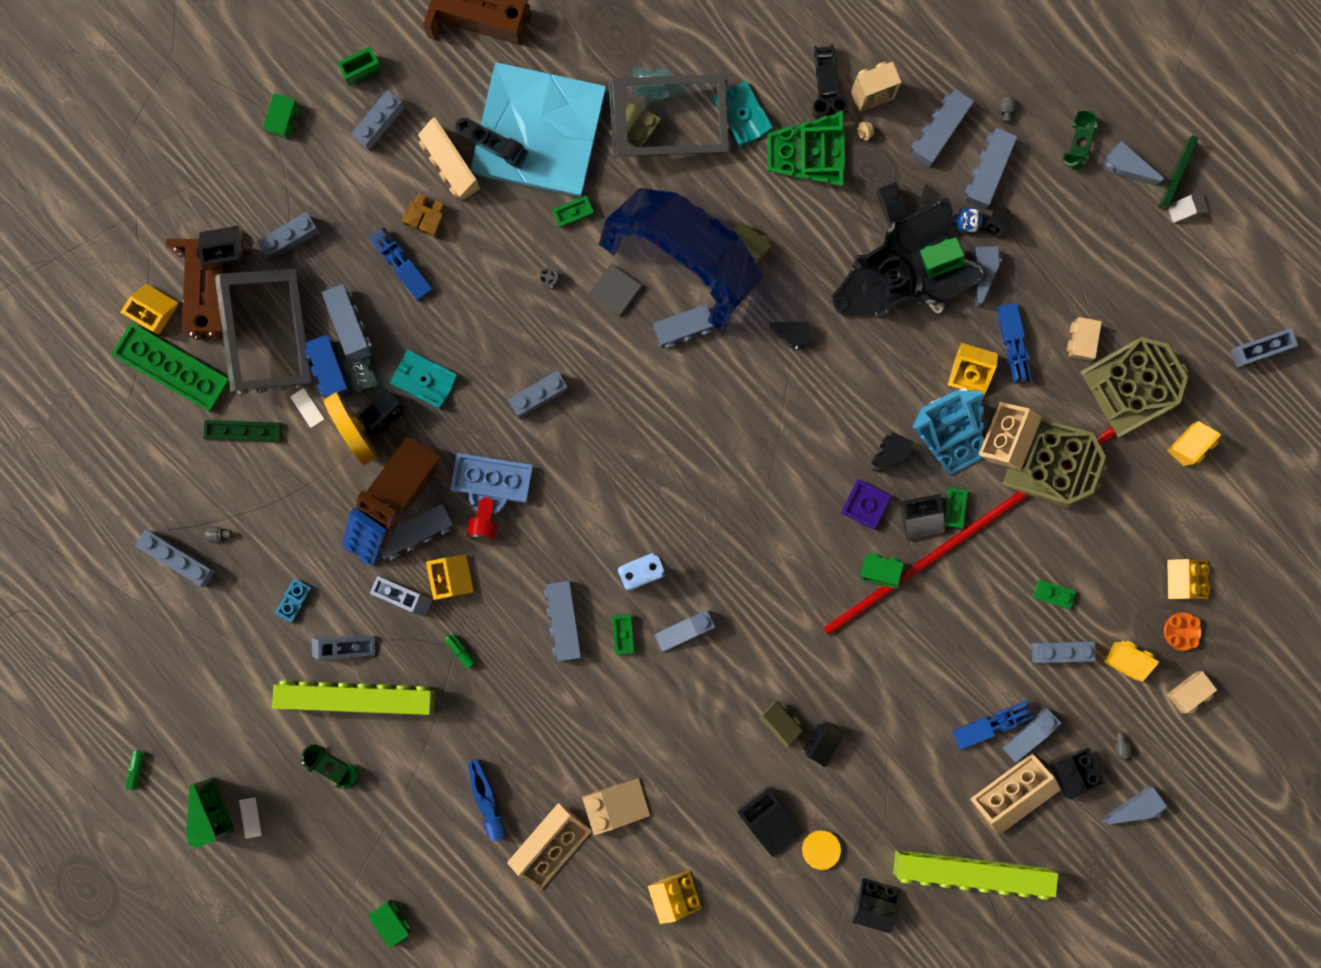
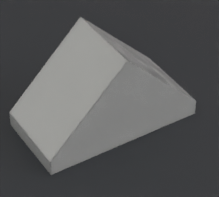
M1203 194L1190 195L1171 203L1167 207L1172 224L1209 212Z

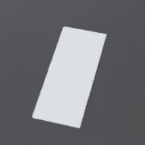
M304 388L290 396L310 428L324 420Z
M256 798L239 800L245 839L262 836Z

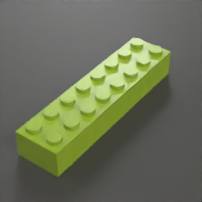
M293 680L279 681V684L273 685L272 709L421 715L434 713L435 690H430V686H416V689H411V685H397V688H392V684H380L376 688L372 687V684L361 683L357 687H353V683H338V686H334V682H318V685H314L315 681H300L299 684H295Z
M895 850L893 874L903 883H912V880L920 882L921 885L932 886V883H936L944 888H951L952 885H956L962 890H971V887L985 893H991V890H995L999 894L1010 895L1011 892H1014L1021 897H1030V894L1044 900L1056 897L1058 873L1050 868Z

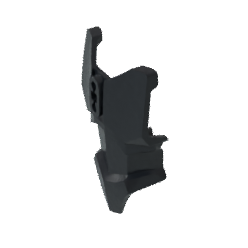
M943 198L904 219L894 220L891 228L886 232L883 245L867 255L855 256L851 271L832 295L834 308L842 316H881L887 314L893 305L911 299L924 305L932 304L938 306L968 290L988 276L981 263L965 259V266L932 278L928 277L921 260L920 250L927 246L942 243L948 239V230L953 213L949 199Z

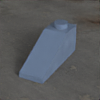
M1122 141L1102 161L1106 170L1119 176L1156 186L1164 179Z
M999 246L975 247L972 251L973 262L981 263L988 273L984 280L974 285L975 307H979L983 303L999 263H1002V252H999Z
M379 576L376 577L370 594L423 617H426L433 600Z
M705 610L654 635L663 652L713 629L715 626L708 611Z
M375 636L312 637V657L317 660L375 655Z
M1042 708L1035 715L1036 718L1031 719L1002 748L1014 762L1024 757L1061 724L1048 709Z
M1147 786L1103 817L1102 821L1106 824H1114L1152 817L1157 818L1164 813L1163 810L1167 806L1154 787Z

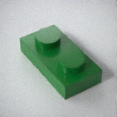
M587 195L552 209L559 228L594 214Z
M947 489L944 526L963 528L968 490Z
M1037 580L1032 598L1071 610L1076 591Z
M631 614L612 616L615 655L634 653Z

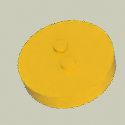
M335 392L325 398L323 401L328 413L360 463L366 466L376 460L378 455L365 432V426L355 416L341 394Z

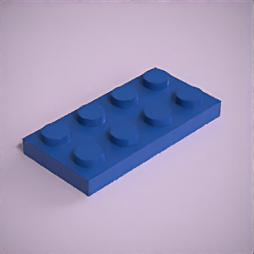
M354 507L349 514L342 545L346 551L354 553L363 563L370 564L373 567L378 561L387 530Z

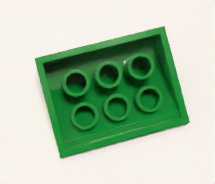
M214 778L189 786L186 840L194 850L235 832Z

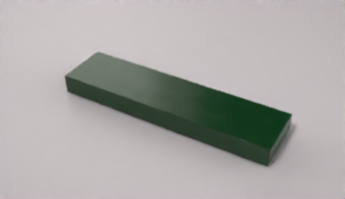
M1192 135L1187 139L1158 208L1164 210L1170 206L1198 142V137Z
M204 420L203 439L281 442L282 423Z

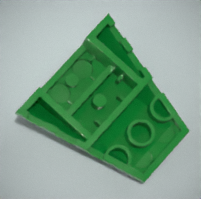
M843 111L831 116L820 117V119L811 122L807 121L798 126H790L767 133L769 172L844 186L845 128Z

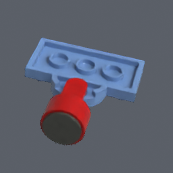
M457 453L450 491L469 494L470 504L477 512L476 518L469 519L466 535L469 539L483 543L495 541L498 524L491 521V517L500 513L505 508L507 501L527 503L533 465Z

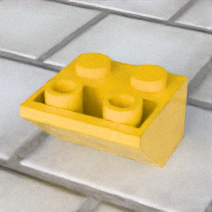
M145 284L130 296L120 313L160 335L179 303Z
M1197 421L1167 451L1183 466L1198 464L1205 458L1206 455L1204 453L1208 449H1213L1219 441L1217 439L1221 434Z
M467 555L426 562L433 600L474 593Z
M1168 560V599H1209L1210 586L1208 584V575L1210 568L1208 560Z
M1121 641L1114 642L1104 663L1136 681L1143 682L1159 661L1155 660V656L1150 652L1137 650L1138 646L1134 643Z
M690 871L662 879L648 886L660 924L678 921L702 908Z

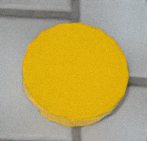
M816 830L804 839L802 855L812 868L819 870L829 869L839 860L841 854L840 843L831 832Z

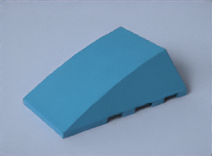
M956 390L921 408L913 425L915 431L949 475L983 459V457L979 456L984 442V437L982 436V430L984 429V423L982 422V391Z

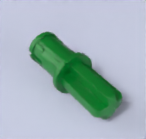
M452 633L445 638V642L455 653L454 656L459 658L466 669L476 663V660L466 650L467 647L462 645L455 634Z
M133 750L130 766L127 767L129 771L125 788L129 790L137 789L140 772H143L141 767L145 754L143 751Z

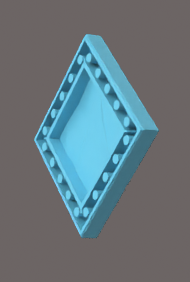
M495 62L481 125L507 139L512 138L518 141L529 153L520 169H517L506 163L504 159L476 145L470 171L473 175L581 198L600 120L606 86ZM482 134L479 140L484 139L486 134ZM498 142L495 148H499L502 142Z

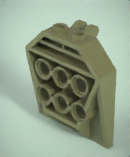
M1140 337L1080 372L1118 438L1180 405L1188 379L1187 374L1189 373L1186 366L1179 363L1177 359L1179 355L1175 348H1171L1169 344ZM1139 357L1143 360V364L1137 366L1133 363V359ZM1120 369L1123 375L1116 377L1113 375L1112 370ZM1150 374L1153 377V381L1145 382L1143 375ZM1122 386H1131L1132 392L1129 394L1124 393ZM1159 390L1163 397L1156 399L1153 397L1152 392ZM1135 401L1140 402L1142 409H1133L1132 403Z
M1041 419L1022 469L1018 470L1008 467L1002 486L1068 508L1090 498L1094 492H1098L1101 481H1098V479L1102 478L1107 467V463H1104L1106 456L1094 433ZM1051 437L1056 443L1050 445L1046 442V438ZM1075 445L1078 451L1071 452L1068 446ZM1046 455L1050 461L1042 462L1039 457ZM1062 463H1070L1072 469L1065 470L1062 467ZM1037 472L1041 473L1043 475V479L1036 480L1033 474ZM1062 480L1066 486L1059 488L1056 485V481Z

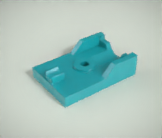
M747 81L726 91V98L729 100L727 118L730 119V128L728 130L738 148L772 132V126L765 112L759 106ZM716 95L713 97V101L718 108V96ZM744 111L745 115H740V112Z
M407 349L389 383L441 410L458 379V375ZM422 377H426L425 382L421 381Z

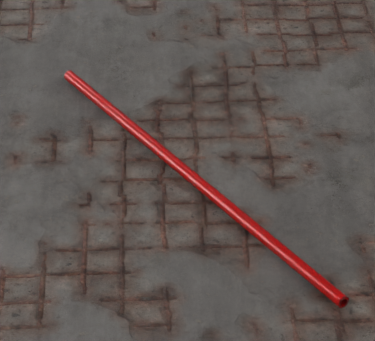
M1111 426L1098 435L1096 439L1101 446L1114 437L1116 433ZM1065 462L1062 463V467L1067 470L1071 467V464ZM1043 475L1038 477L1036 480H1042ZM1021 492L1012 495L906 569L902 574L900 585L1029 495ZM882 586L823 627L824 631L829 636L895 589Z

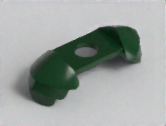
M1087 109L1076 113L1077 115L1072 123V127L1076 128L1070 153H1064L1062 158L1064 164L1072 170L1081 168L1089 159L1090 155L1088 154L1093 136L1098 128L1096 116ZM1080 138L1087 139V144L1083 147L1077 146Z
M311 744L303 750L302 763L308 771L314 770L336 783L335 787L339 789H348L357 784L359 778L358 770L353 764L343 765L325 754V748L317 744ZM328 763H333L336 766V770L332 774H328L324 770L325 765Z

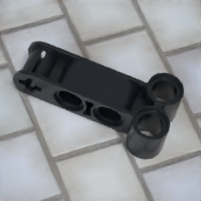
M834 44L828 47L814 46L819 99L813 104L812 115L815 119H820V117L827 116L828 113L834 115L837 112L843 111V116H845L849 102L845 97L839 96ZM841 104L844 110H837L835 105ZM823 106L826 111L819 112L816 107Z
M465 117L460 118L456 122V130L465 140L504 159L509 165L520 169L529 153L521 143L512 138L507 139ZM482 134H486L484 139L479 140ZM498 142H502L499 148H495Z

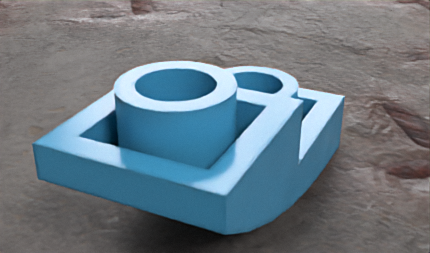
M293 579L284 594L285 597L275 611V615L292 624L304 604L311 587Z

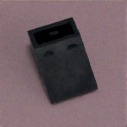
M767 786L736 810L741 819L772 857L802 834V831Z

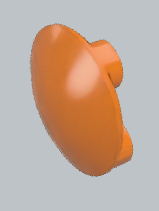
M1185 612L1172 615L1164 626V636L1167 643L1179 651H1187L1197 647L1202 635L1200 620Z

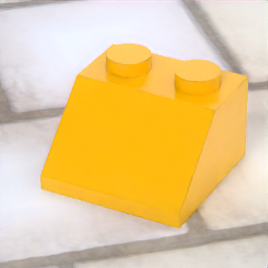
M961 343L955 357L948 385L959 389L966 387L967 391H982L983 396H985L997 367L998 353Z

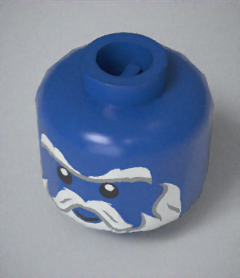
M963 207L959 210V214H955L954 225H958L960 232L975 233L978 228H981L982 213H979L977 208Z

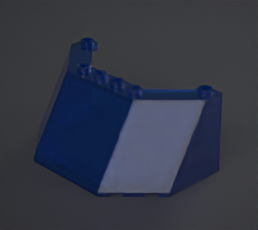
M639 188L605 220L598 244L612 255H615L623 235L630 236L635 234L637 238L647 239L698 275L705 286L709 285L712 290L710 294L716 302L707 322L722 333L764 276L742 239L735 231L726 228L718 219L712 218L701 207H696L687 197L675 192Z

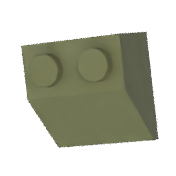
M631 103L626 108L628 148L646 147L661 126V118L646 108Z
M741 222L728 234L727 244L756 267L770 251V241L763 235L759 236L756 234L755 228L750 224Z
M775 701L758 717L787 748L802 732L799 728L802 724L795 717L790 718L787 714L789 710L782 702L778 704Z

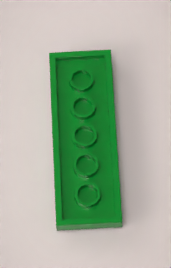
M131 322L111 354L210 413L229 383L228 378Z

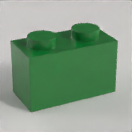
M371 46L337 62L348 86L382 70Z
M273 93L263 125V130L266 134L288 140L289 135H292L294 131V119L298 117L300 112V106L296 99Z
M956 237L946 239L942 243L927 246L920 250L921 260L929 278L965 266V257Z
M876 553L866 554L860 579L861 581L899 589L904 563L897 558H882L881 555Z
M390 900L367 916L389 949L411 933L410 923L406 918L403 919L400 916L399 907Z

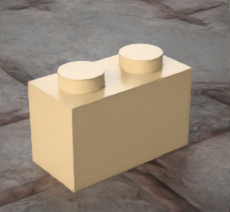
M1079 317L1075 322H1072L1070 327L1072 339L1069 340L1067 345L1068 357L1092 361L1096 358L1102 321Z
M1196 671L1167 695L1181 713L1191 714L1199 708L1197 705L1202 701L1207 702L1213 698V693L1217 689L1203 671Z

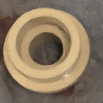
M861 122L857 129L859 137L865 141L870 140L874 135L871 123Z

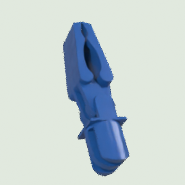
M383 226L381 229L391 241L390 244L385 241L378 231L375 234L385 246L383 249L372 235L369 239L390 266L393 264L396 268L394 270L415 299L419 301L433 290L410 259H405V253Z
M1017 303L997 306L996 310L1003 344L1007 346L1006 355L1008 366L1011 368L1013 382L1017 384L1018 378L1021 383L1026 382V378L1028 381H1033L1029 365L1030 357L1023 343L1025 334Z
M1026 700L1009 708L1006 707L994 713L995 716L990 719L988 716H985L953 730L952 733L959 749H964L996 736V731L1002 730L1003 732L1036 718L1034 714L1016 720V718L1032 712L1031 707L1013 713L1014 710L1028 705L1029 701Z
M473 760L468 763L473 796L486 820L482 821V824H484L487 836L492 841H499L506 831L502 814L497 816L494 790L480 760ZM477 774L485 785V796L478 788Z

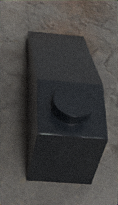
M897 182L878 189L876 195L888 226L891 228L894 220H901L908 216L904 199Z

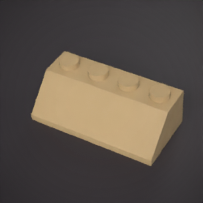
M432 118L418 134L421 140L418 143L424 152L428 150L430 153L429 160L434 167L438 166L441 170L439 175L444 182L448 181L451 185L449 190L454 198L459 197L463 201L480 190V187L436 118Z
M1032 753L970 800L989 826L999 836L1061 789L1053 775Z
M558 803L507 863L519 877L542 890L592 830L572 812Z

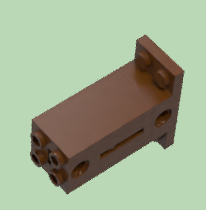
M431 0L423 26L427 37L434 40L436 35L440 34L442 23L519 45L521 39L524 40L525 25L526 22L530 21L532 11H530L531 5L528 3V0Z
M166 239L167 248L177 254L178 257H185L182 331L187 333L188 336L193 337L194 340H205V337H212V340H223L215 277L218 274L232 273V266L205 270L200 264L199 239ZM241 240L243 255L246 258V255H252V248L244 240ZM229 285L230 299H231L232 285Z
M406 437L366 493L361 491L357 498L356 509L387 530L381 548L383 550L387 548L391 535L436 474L440 456L434 450L427 449L419 441Z

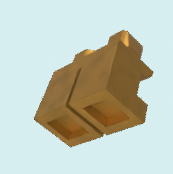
M418 194L415 201L410 202L401 222L409 228L437 239L439 228L445 219L443 216L445 205L435 201L432 209L426 207L429 198Z

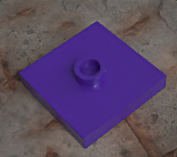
M857 479L840 514L876 530L892 495Z

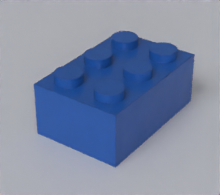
M325 335L306 342L307 348L305 353L308 360L311 359L314 365L311 367L314 377H317L320 382L317 386L321 396L324 395L327 398L335 392H339L342 397L353 394L334 340Z

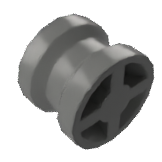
M547 267L539 274L541 285L544 288L552 289L557 286L559 278L555 269Z

